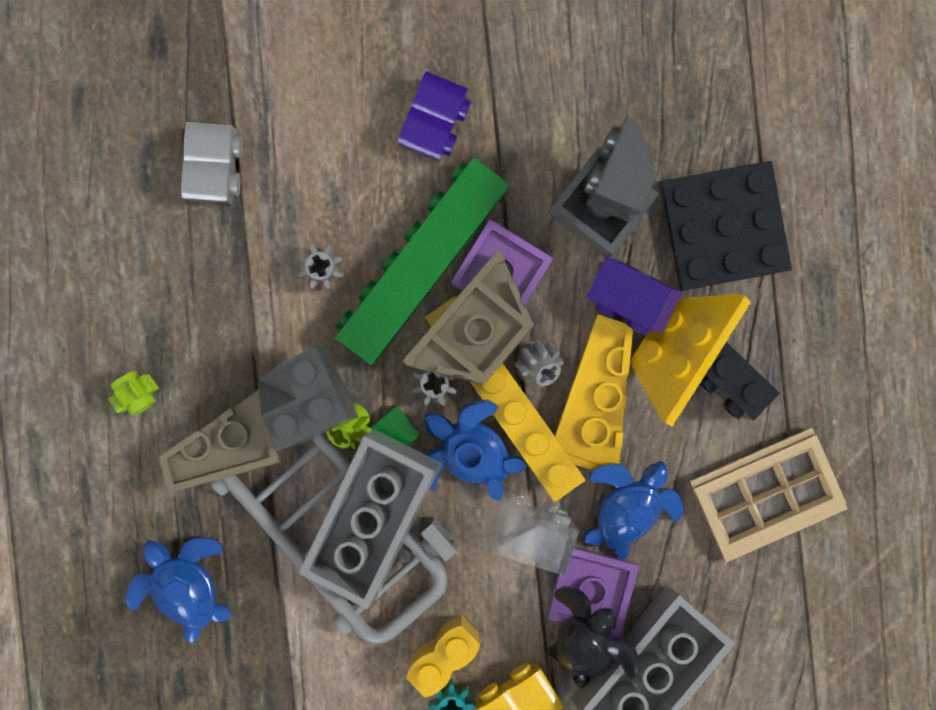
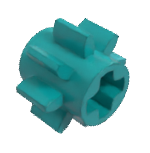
M450 679L449 686L444 687L435 694L438 699L429 700L428 709L450 710L448 709V700L452 699L455 700L456 709L454 710L475 709V700L466 699L469 693L468 685L460 688L454 685L453 679Z

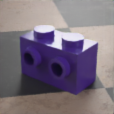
M606 256L586 297L597 302L595 307L597 311L612 318H616L617 314L629 319L628 327L648 335L649 331L663 333L683 292L618 259Z

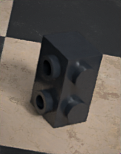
M727 342L699 384L708 393L712 394L715 392L725 401L722 404L723 408L737 420L744 418L754 421L780 394Z

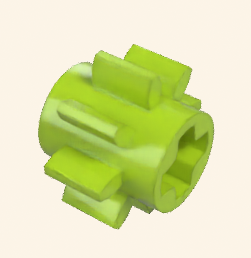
M133 370L111 384L114 395L109 397L108 400L118 414L128 411L131 417H134L157 402L152 393L159 388L150 374L139 376Z
M353 403L358 418L326 432L328 439L337 447L348 448L351 446L353 449H357L364 435L372 431L367 426L370 422L369 413L361 405Z

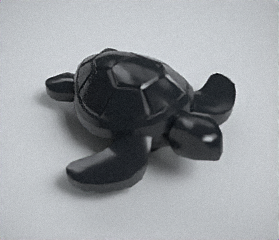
M563 586L557 589L554 593L556 600L568 607L572 615L568 616L561 623L557 635V643L549 647V655L556 661H559L562 670L572 674V678L579 688H583L589 683L591 675L604 671L609 666L611 657L616 659L625 674L630 679H633L640 671V660L635 647L629 640L611 635V630L615 624L613 609L599 608L591 615V603L583 591L571 586Z

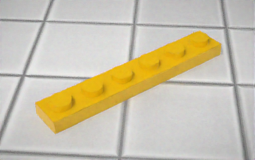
M455 296L425 317L431 327L454 302ZM504 364L498 368L485 385L470 382L482 400H490L497 404L498 410L493 414L554 502L586 481Z

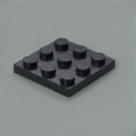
M772 161L670 179L660 183L680 291L792 270Z

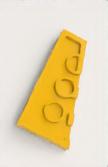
M600 314L595 316L554 436L573 463L589 470L605 463L620 464V453L623 444L624 410H626L627 376L629 375L633 329L628 327L627 324Z

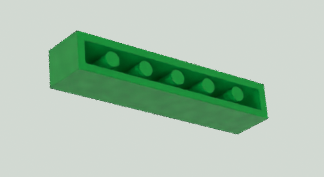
M473 157L468 165L463 161L459 164L450 177V180L454 182L446 194L439 191L428 205L427 210L431 212L423 224L419 221L413 224L404 237L408 243L400 254L394 250L381 267L385 273L377 283L371 280L358 297L363 302L354 313L348 310L337 323L335 328L340 332L335 338L372 366L378 361L509 190V183L475 157Z

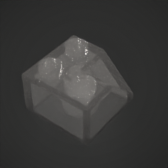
M511 494L510 499L502 497L488 536L490 552L565 576L579 533L572 518L567 516L568 512L547 505L545 510L532 507V500L515 494Z

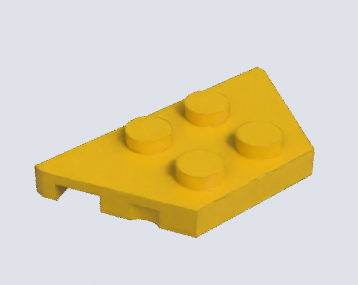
M729 294L680 298L663 333L649 331L630 359V364L658 416L671 427L674 425L751 304V301L745 295Z

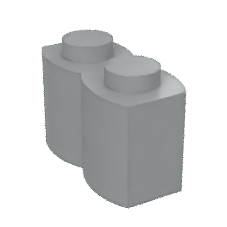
M186 122L181 195L183 199L187 201L232 204L233 196L239 195L241 178L240 173H235L236 158L242 157L243 138L242 135H237V129L233 125Z

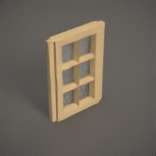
M812 427L689 480L695 498L725 563L848 509L823 448Z

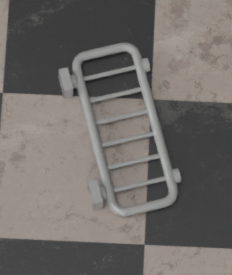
M326 433L313 438L312 440L316 444L256 497L236 475L209 482L212 488L222 496L230 491L299 570L310 549L304 553L285 530L344 479L352 462L339 447L328 439ZM322 450L341 472L286 521L279 525L261 502L318 451ZM435 517L423 526L421 535L424 538L422 540L410 528L404 544L415 556L384 582L376 599L419 562L431 573L433 578L432 585L381 629L372 628L359 615L365 608L358 605L354 609L344 597L308 579L336 610L337 614L332 620L341 633L348 635L353 630L366 642L372 644L386 643L395 638L439 600L446 590L448 580L446 570L437 556L440 555L446 562L457 553L459 544Z

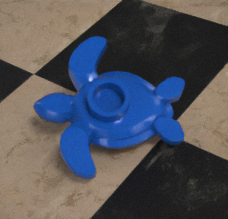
M490 400L471 402L460 410L458 422L454 424L439 413L431 412L424 416L426 430L432 437L442 441L441 446L426 454L442 463L429 490L436 488L440 471L444 466H447L454 476L463 481L477 484L486 483L490 497L494 500H500L504 492V485L501 480L507 478L509 473L517 474L527 468V462L523 457L508 456L506 447L498 434L488 426L479 423L486 417L496 413L498 410L497 404Z
M663 461L648 466L643 471L639 482H635L630 472L618 463L601 464L591 470L589 479L593 483L611 484L616 489L611 491L601 504L599 526L590 528L585 532L584 541L586 544L599 545L604 541L609 549H613L617 557L624 559L630 552V544L642 538L653 528L662 509L669 514L673 521H678L681 518L684 510L679 495L668 487L661 488L668 478V469Z
M208 537L191 539L182 547L177 559H172L169 550L162 543L152 540L146 541L143 547V556L148 565L154 569V572L142 573L132 579L126 594L127 606L130 610H136L145 596L150 593L158 610L170 620L184 625L185 639L190 643H194L202 632L201 628L206 627L211 619L216 622H222L231 617V611L226 605L215 603L216 595L213 579L209 572L197 563L201 558L220 554L223 551L222 544L218 540Z

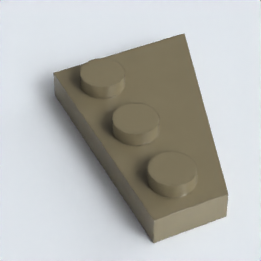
M259 389L235 407L221 414L207 426L194 432L159 456L168 494L282 462L280 453L277 452L261 416Z

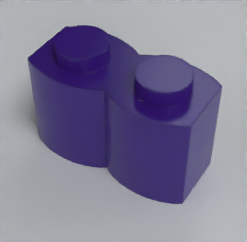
M426 71L401 130L398 146L439 163L443 154L450 157L458 137L452 134L453 128L457 120L464 122L472 102L466 99L468 88Z

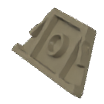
M499 250L403 359L402 362L407 367L485 385L533 329L534 324L507 268L505 258Z

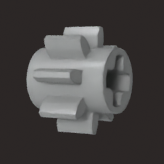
M310 245L312 254L308 258L304 256H299L298 258L301 262L305 263V270L301 271L298 275L301 278H312L310 282L311 289L315 290L319 282L324 283L328 290H332L331 280L335 277L344 278V275L337 271V265L342 264L344 258H331L333 247L330 245L325 248L324 253L319 252L314 245ZM318 259L330 263V266L325 269L327 275L324 277L317 272H313V269L318 267Z
M539 340L524 345L519 351V361L515 362V366L520 371L519 376L526 385L529 386L534 381L540 387L553 383L561 373L560 366L564 364V361L559 357L560 351L551 341L546 343L545 346Z
M426 372L424 375L413 373L416 379L421 380L420 386L416 387L413 393L423 391L427 395L424 405H428L431 398H438L439 403L443 406L445 405L443 395L446 391L451 394H456L457 392L453 387L449 386V380L454 379L452 377L435 373L436 377L443 376L446 382L441 385L442 392L435 393L433 389L427 390L425 387V383L429 381L428 374L431 372Z

